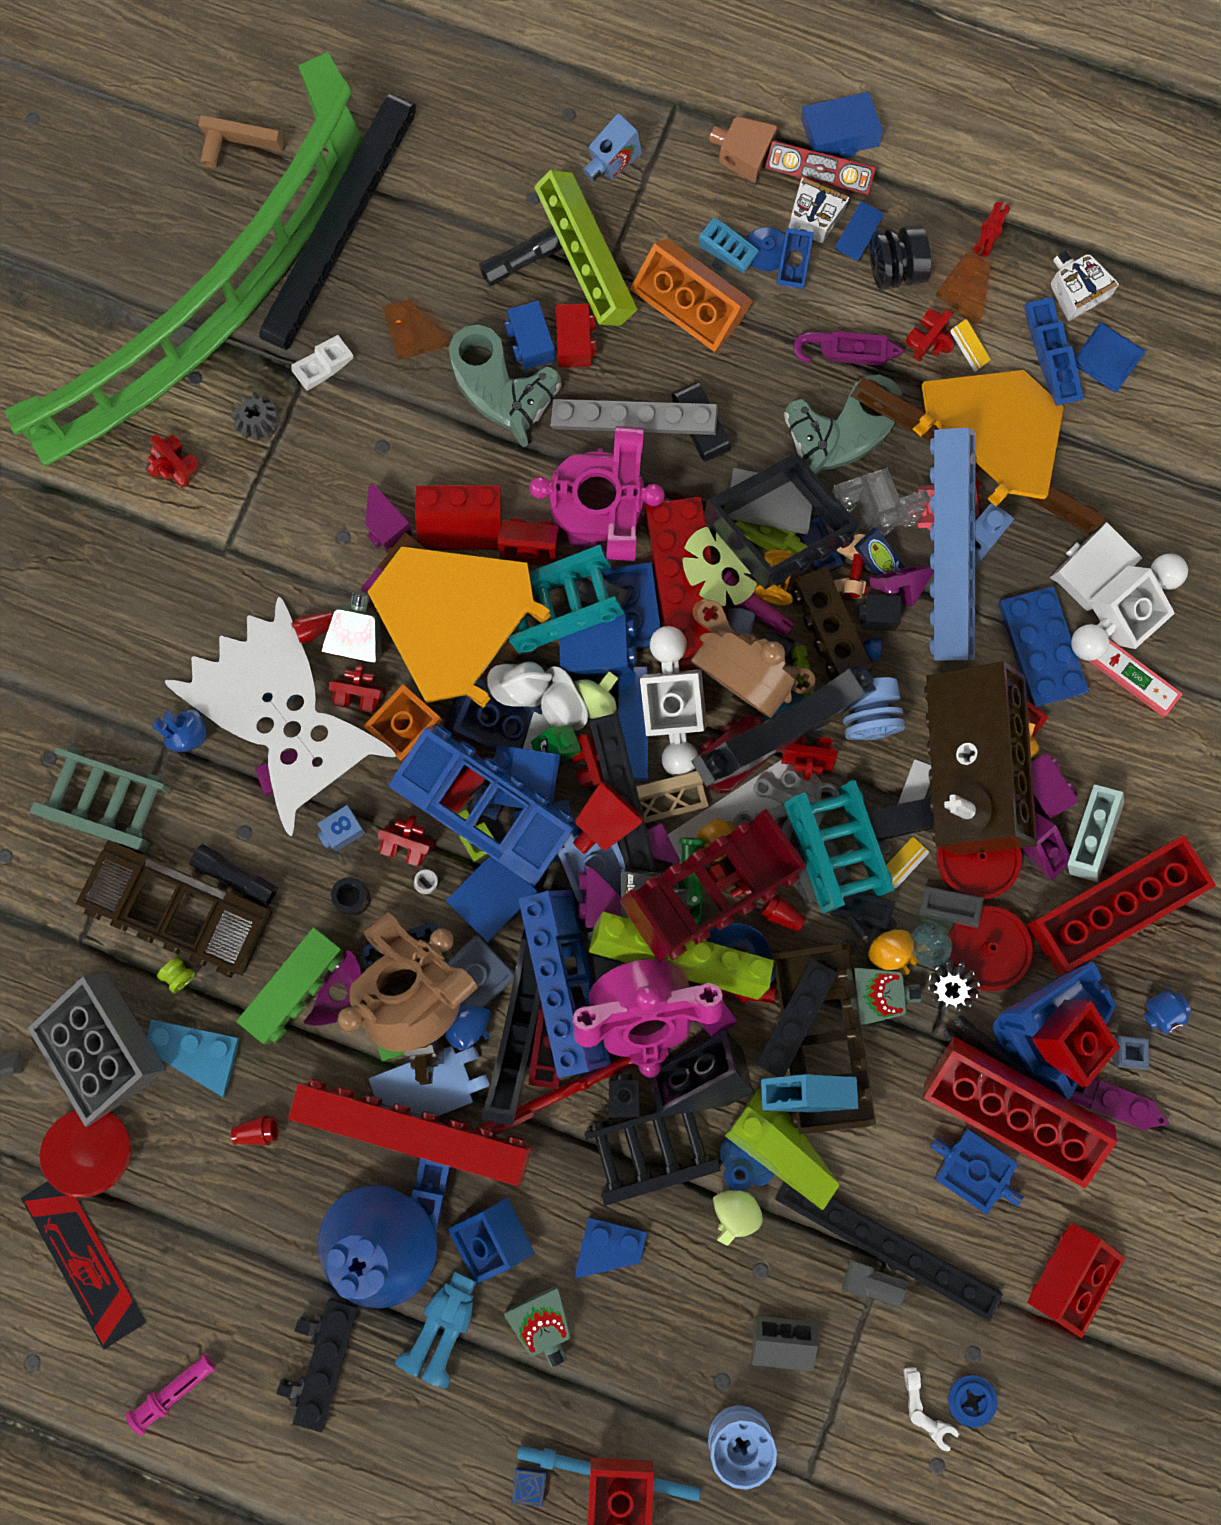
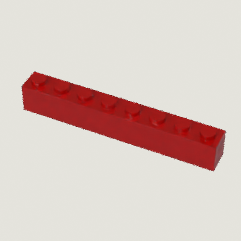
M309 1079V1082L297 1085L288 1120L511 1185L519 1186L524 1181L532 1146L525 1145L526 1140L523 1138L508 1135V1138L504 1139L497 1137V1132L492 1129L479 1127V1130L476 1131L467 1128L468 1123L464 1121L450 1119V1123L438 1120L440 1115L436 1113L422 1111L420 1115L410 1112L411 1107L408 1105L393 1103L392 1107L382 1104L383 1099L372 1095H365V1098L354 1096L355 1091L344 1087H337V1090L326 1088V1082L316 1079Z

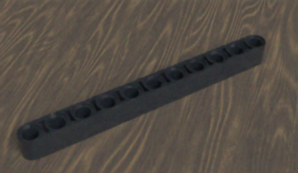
M389 93L385 98L263 321L259 333L261 340L283 350H288L292 345L413 122L416 114L415 103L393 93Z

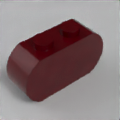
M755 716L743 717L738 722L735 719L722 729L724 734L719 739L711 738L700 748L703 751L701 754L715 750L724 742L764 723L765 720ZM772 755L748 772L707 786L706 788L714 793L728 794L771 758Z
M540 1000L528 1085L558 1089L560 1078L557 1077Z

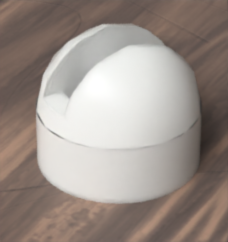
M425 869L416 874L414 887L419 893L430 894L436 889L438 879L433 871ZM420 878H422L426 882V884L430 887L429 889H426V887L419 881Z

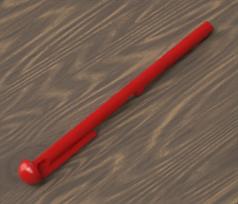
M622 1057L611 1062L608 1066L601 1067L518 1107L513 1125L489 1121L473 1130L478 1131L479 1127L492 1129L499 1134L534 1117L533 1113L576 1092L585 1091L593 1084L635 1064L631 1062L630 1057Z

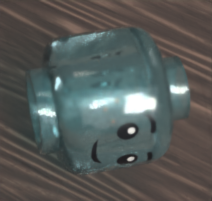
M931 923L922 924L911 933L914 943L913 955L924 966L934 967L942 965L949 959L952 951L951 939L937 925Z

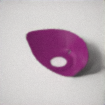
M346 951L342 964L325 980V984L319 991L313 1009L304 1020V1024L323 1026L338 1022V1015L341 1010L352 1007L349 1001L350 987L361 976V971L351 951ZM335 983H341L347 989L346 998L340 1002H335L329 997V989Z

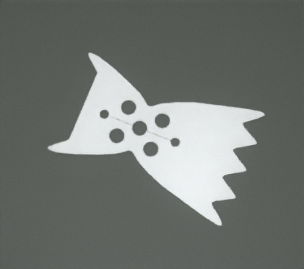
M278 597L273 622L250 615L247 616L246 642L220 636L219 662H212L193 656L191 658L192 682L165 680V684L220 727L240 738L256 744L266 745L269 748L268 767L277 809L285 831L292 836L297 808L368 754L385 757H396V754L382 741L352 724L332 715L318 713L315 710V687L309 661L302 644L299 643L294 628L291 627L293 621L281 597ZM268 692L273 695L272 700L264 702L262 700L263 695ZM296 694L301 695L304 699L303 707L297 711L289 710L287 707L289 697ZM263 717H270L274 721L273 729L265 734L260 733L257 730L258 721ZM290 721H296L301 726L300 733L292 738L285 736L283 732L284 726ZM317 725H324L328 729L327 737L320 742L314 741L311 738L312 729ZM287 748H293L298 753L297 760L290 765L283 764L280 760L281 752ZM315 757H321L323 763L319 767H314L312 760Z

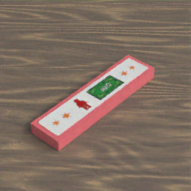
M1110 639L1107 652L1097 660L1088 661L1162 717H1165L1183 694Z

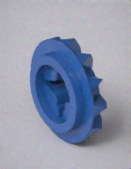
M972 1374L965 1377L960 1376L959 1380L951 1385V1390L947 1397L949 1411L959 1423L967 1427H980L987 1424L994 1417L997 1410V1395L987 1380ZM967 1389L974 1396L980 1395V1399L976 1401L977 1413L970 1405H963L968 1400L966 1395L968 1394Z

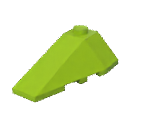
M758 1088L725 1137L821 1210H824L840 1184L805 1135L799 1134L798 1128H795L793 1119L788 1111L762 1110V1089Z

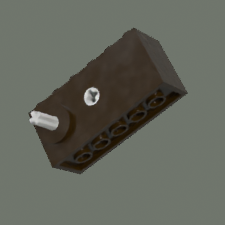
M1004 661L927 675L924 696L928 702V713L925 720L930 736V741L927 743V751L931 757V769L928 775L933 791V797L930 799V808L934 814L932 838L935 846L957 855L1037 846L1025 675Z

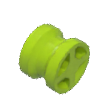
M180 956L170 960L157 974L161 981H166L169 984V990L174 994L182 990L196 974L191 968H186L183 965L184 960Z

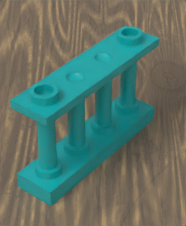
M601 545L529 572L533 597H539L540 604L550 610L549 614H551V617L547 622L529 628L527 616L523 617L517 626L519 632L508 638L519 654L533 651L541 645L602 622L613 621L616 617L624 615V610L616 597L609 598L602 571L611 568V565ZM591 576L598 603L582 608L575 582ZM565 586L571 613L556 618L549 592Z
M856 780L850 781L838 788V796L810 802L807 794L803 793L795 795L784 802L822 914L844 906L843 897L873 889L875 896L881 897L894 891L892 875L887 870L863 803V794L858 788ZM844 806L849 823L823 830L818 828L814 817L815 813ZM853 834L859 850L831 858L828 856L824 841ZM863 861L869 878L841 886L837 883L834 869Z

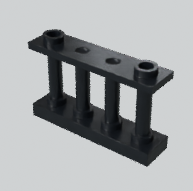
M658 1112L607 1126L606 1121L589 1126L590 1132L584 1133L585 1139L588 1140L595 1137L608 1183L605 1185L606 1190L601 1192L604 1206L721 1171L718 1160L716 1158L710 1159L709 1154H705L693 1112L682 1113L694 1155L692 1159L693 1164L682 1168L675 1158L664 1120L665 1116L661 1117ZM648 1121H653L665 1167H663L664 1173L652 1176L651 1171L648 1172L635 1125ZM624 1129L636 1171V1176H634L635 1182L625 1185L623 1180H619L606 1135Z

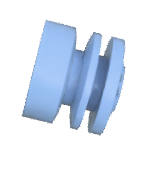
M873 678V684L877 690L847 710L855 712L843 719L845 726H851L845 730V737L847 739L877 740L901 732L906 728L904 719H899L903 715V709L889 707V705L901 699L896 678Z
M741 1405L725 1408L714 1417L708 1432V1446L714 1471L724 1483L733 1488L750 1489L760 1486L770 1477L776 1466L777 1450L768 1422L760 1412L749 1406ZM741 1437L746 1444L740 1446L739 1443H736L735 1439Z

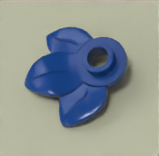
M727 1137L724 1139L720 1148L719 1158L726 1168L724 1171V1181L731 1190L745 1191L751 1185L763 1186L770 1182L774 1176L773 1172ZM735 1171H741L744 1174V1180H737L734 1176Z

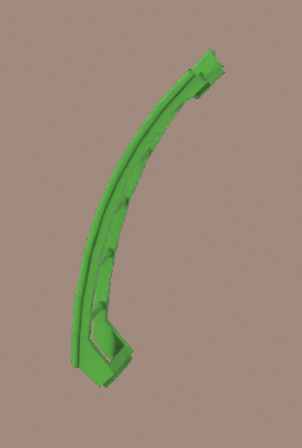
M328 52L298 65L315 122L290 167L265 203L213 268L165 314L121 349L41 399L37 396L30 397L5 409L6 411L4 412L14 434L18 435L22 432L26 436L44 467L105 435L157 400L204 362L247 320L286 273L304 247L363 140L346 106L351 90ZM325 145L329 152L326 159L322 151ZM314 165H316L317 175L303 201L284 227L280 218L281 214L304 183ZM273 228L276 240L239 287L234 290L229 279ZM221 288L227 301L185 342L175 348L169 336L190 319ZM158 344L161 345L167 355L165 358L112 397L106 396L101 389L102 385L134 365ZM91 393L99 405L88 413L61 426L53 415L77 403Z

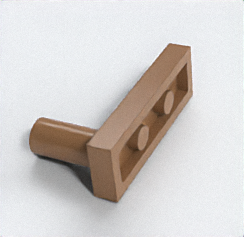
M200 115L198 126L206 136L200 163L206 167L216 168L222 140L283 152L285 141L278 130Z

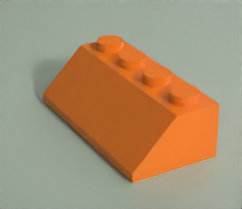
M668 238L653 244L630 288L633 293L714 352L721 347L740 324L753 302L751 298Z

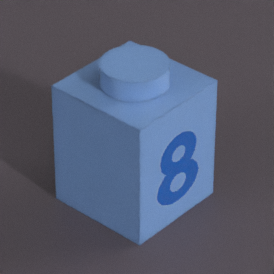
M348 805L317 823L321 829V832L317 833L326 848L331 846L336 852L366 834Z

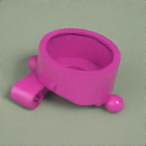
M616 426L614 454L603 452L601 448H598V452L575 454L561 463L557 470L554 471L551 481L539 476L530 482L529 491L535 498L543 499L548 495L550 496L553 523L559 526V534L574 547L587 550L601 545L604 552L607 551V559L635 561L637 539L635 534L642 520L644 502L650 506H658L665 497L664 490L660 485L649 484L647 487H644L643 479L640 476L644 428ZM599 476L606 478L615 487V500L607 508L602 510L589 509L579 500V486L590 477Z
M658 960L630 962L610 970L593 985L589 993L590 1006L579 1008L573 1015L574 1038L583 1047H592L602 1041L608 1052L618 1056L630 1057L632 1063L639 1065L642 1075L655 1077L662 1069L661 1062L669 1055L668 1049L678 1045L688 1037L690 1024L693 1020L705 1024H713L721 1019L722 991L714 984L689 987L684 971L679 966L668 961H661L660 963Z

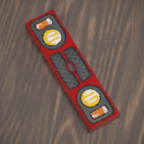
M772 141L765 169L800 178L804 177L808 180L868 195L876 167Z

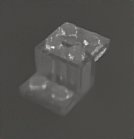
M888 468L834 485L832 494L848 512L853 511L857 507L867 533L872 528H878L883 535L891 532L894 527L900 525L909 527L916 524L930 501L927 490L900 498Z

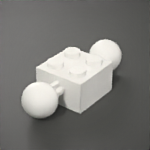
M1169 553L1156 558L1152 563L1151 569L1127 566L1089 600L1100 623L1098 625H1084L1075 631L1071 640L1073 652L1083 660H1097L1107 652L1109 638L1118 646L1136 649L1175 614L1162 589H1175L1185 582L1188 576V566L1185 560L1179 555Z
M665 626L656 630L650 639L651 653L662 663V673L645 674L640 678L646 736L669 734L670 744L663 751L662 764L670 775L676 777L695 770L691 761L698 756L695 747L687 742L686 733L704 731L707 727L702 670H679V660L686 652L687 641L679 629Z

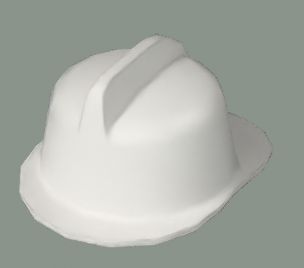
M534 662L502 664L495 666L489 671L487 687L490 694L504 705L535 707L542 703V695L547 690L552 675L546 673L541 666Z
M555 666L549 668L546 673L551 674L552 679L549 681L547 690L542 695L541 709L543 716L554 727L572 725L574 730L583 728L588 721V710L584 700L565 670Z

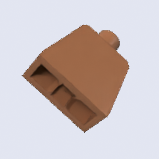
M736 117L729 131L714 126L709 142L721 146L719 162L747 180L756 183L768 157L771 143L775 141L777 126Z

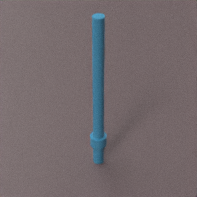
M519 1445L518 1459L539 1463L541 1468L549 1470L555 1467L590 1476V1462L559 1455L556 1454V1450L544 1448L542 1451ZM654 1477L653 1491L698 1502L700 1488Z

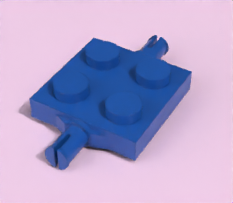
M965 1129L959 1140L951 1147L938 1137H935L933 1140L935 1143H931L930 1148L944 1156V1160L934 1180L986 1215H988L994 1203L1002 1197L1013 1203L1016 1207L1020 1205L1021 1202L1018 1200L1022 1201L1024 1196L1009 1187L1011 1176L1019 1163L969 1129Z

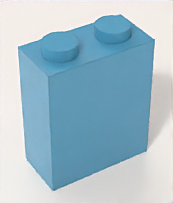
M804 1074L761 1079L762 1110L824 1112L858 1109L857 1077Z

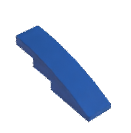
M1053 297L1026 303L1024 310L1030 334L1055 405L1058 406L1083 400L1084 396L1073 347L1067 344L1063 322H1058Z
M633 667V673L619 674V716L635 781H648V736H646L640 684V678L647 674V667Z
M420 1158L412 1198L427 1212L436 1234L451 1167Z

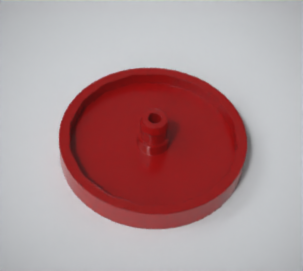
M937 847L936 864L942 880L952 891L983 897V900H988L1003 894L1015 883L1021 870L1022 853L1020 848L957 855Z
M983 906L978 928L953 923L946 940L947 960H952L955 967H958L960 962H964L965 971L974 968L975 973L972 978L979 979L980 981L979 986L976 988L977 990L992 992L1013 986L1023 978L1032 961V940L1026 926L1017 916L1003 908Z
M76 1110L58 1119L47 1131L40 1148V1166L48 1182L61 1193L72 1197L94 1196L111 1188L125 1173L132 1153L131 1139L126 1127L114 1114L109 1112L90 1126L85 1127Z

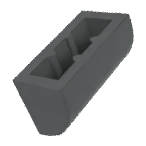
M756 1316L752 1343V1365L813 1371L818 1349L817 1322Z

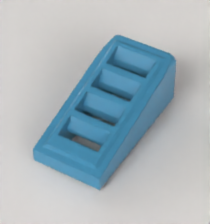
M716 218L709 222L699 236L701 249L742 273L747 270L759 254L757 248ZM726 240L727 242L721 247L722 241ZM733 246H736V248H735V250L732 252V254L729 253L730 249H731ZM745 251L746 254L743 256V258L741 260H738L737 258L741 254V252Z

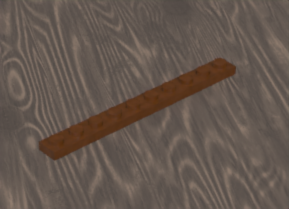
M862 377L852 392L851 397L918 435L913 428L920 422V418L926 414V411L908 404L902 396L895 393L891 394L884 390L878 382ZM933 425L922 438L930 442L931 438H934V430L940 429ZM975 462V466L980 470V472L991 477ZM1049 486L1048 496L1045 499L1024 496L1088 534L1101 527L1105 519L1104 516L1098 514L1094 507L1083 505L1074 500L1071 494L1059 491L1052 486Z

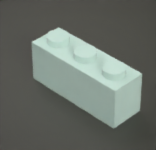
M1098 785L1093 786L1068 861L1070 875L1099 882L1124 806L1123 792Z

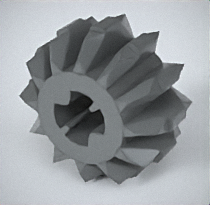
M253 392L251 399L243 395V403L234 402V407L237 411L231 413V417L235 421L233 426L236 431H241L242 436L246 439L252 435L253 440L258 442L262 434L268 439V431H277L275 422L280 421V416L276 413L278 409L276 404L270 402L269 397L266 395L259 398L258 394Z
M949 960L946 967L939 964L936 967L937 973H931L929 980L933 984L929 986V992L936 993L933 999L934 1003L944 1001V1010H947L950 1004L954 1006L957 1012L961 1010L962 1004L969 1008L972 1005V999L978 997L979 991L976 988L979 986L980 981L979 979L972 978L975 973L974 968L967 971L964 970V962H960L959 966L955 967L953 961ZM952 982V985H954V982L957 983L959 989H956V986L952 989L949 987V983Z

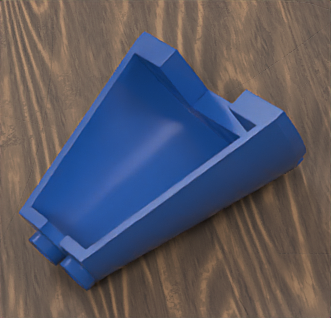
M1089 960L1001 1012L993 1025L994 1035L998 1044L1026 1067L1025 1071L1027 1070L1031 1076L1038 1079L1036 1082L1068 1100L1072 1097L1078 1083L1047 1063L1031 1038L1064 1000L1092 1001L1107 1025L1116 1004L1108 987L1099 982L1102 977L1098 967Z

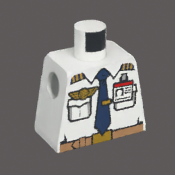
M802 177L789 228L814 232L813 240L823 243L844 215L849 197Z
M1066 250L1053 260L1059 271L1054 276L1051 287L1068 322L1109 299L1119 285L1091 255H1085L1074 261Z

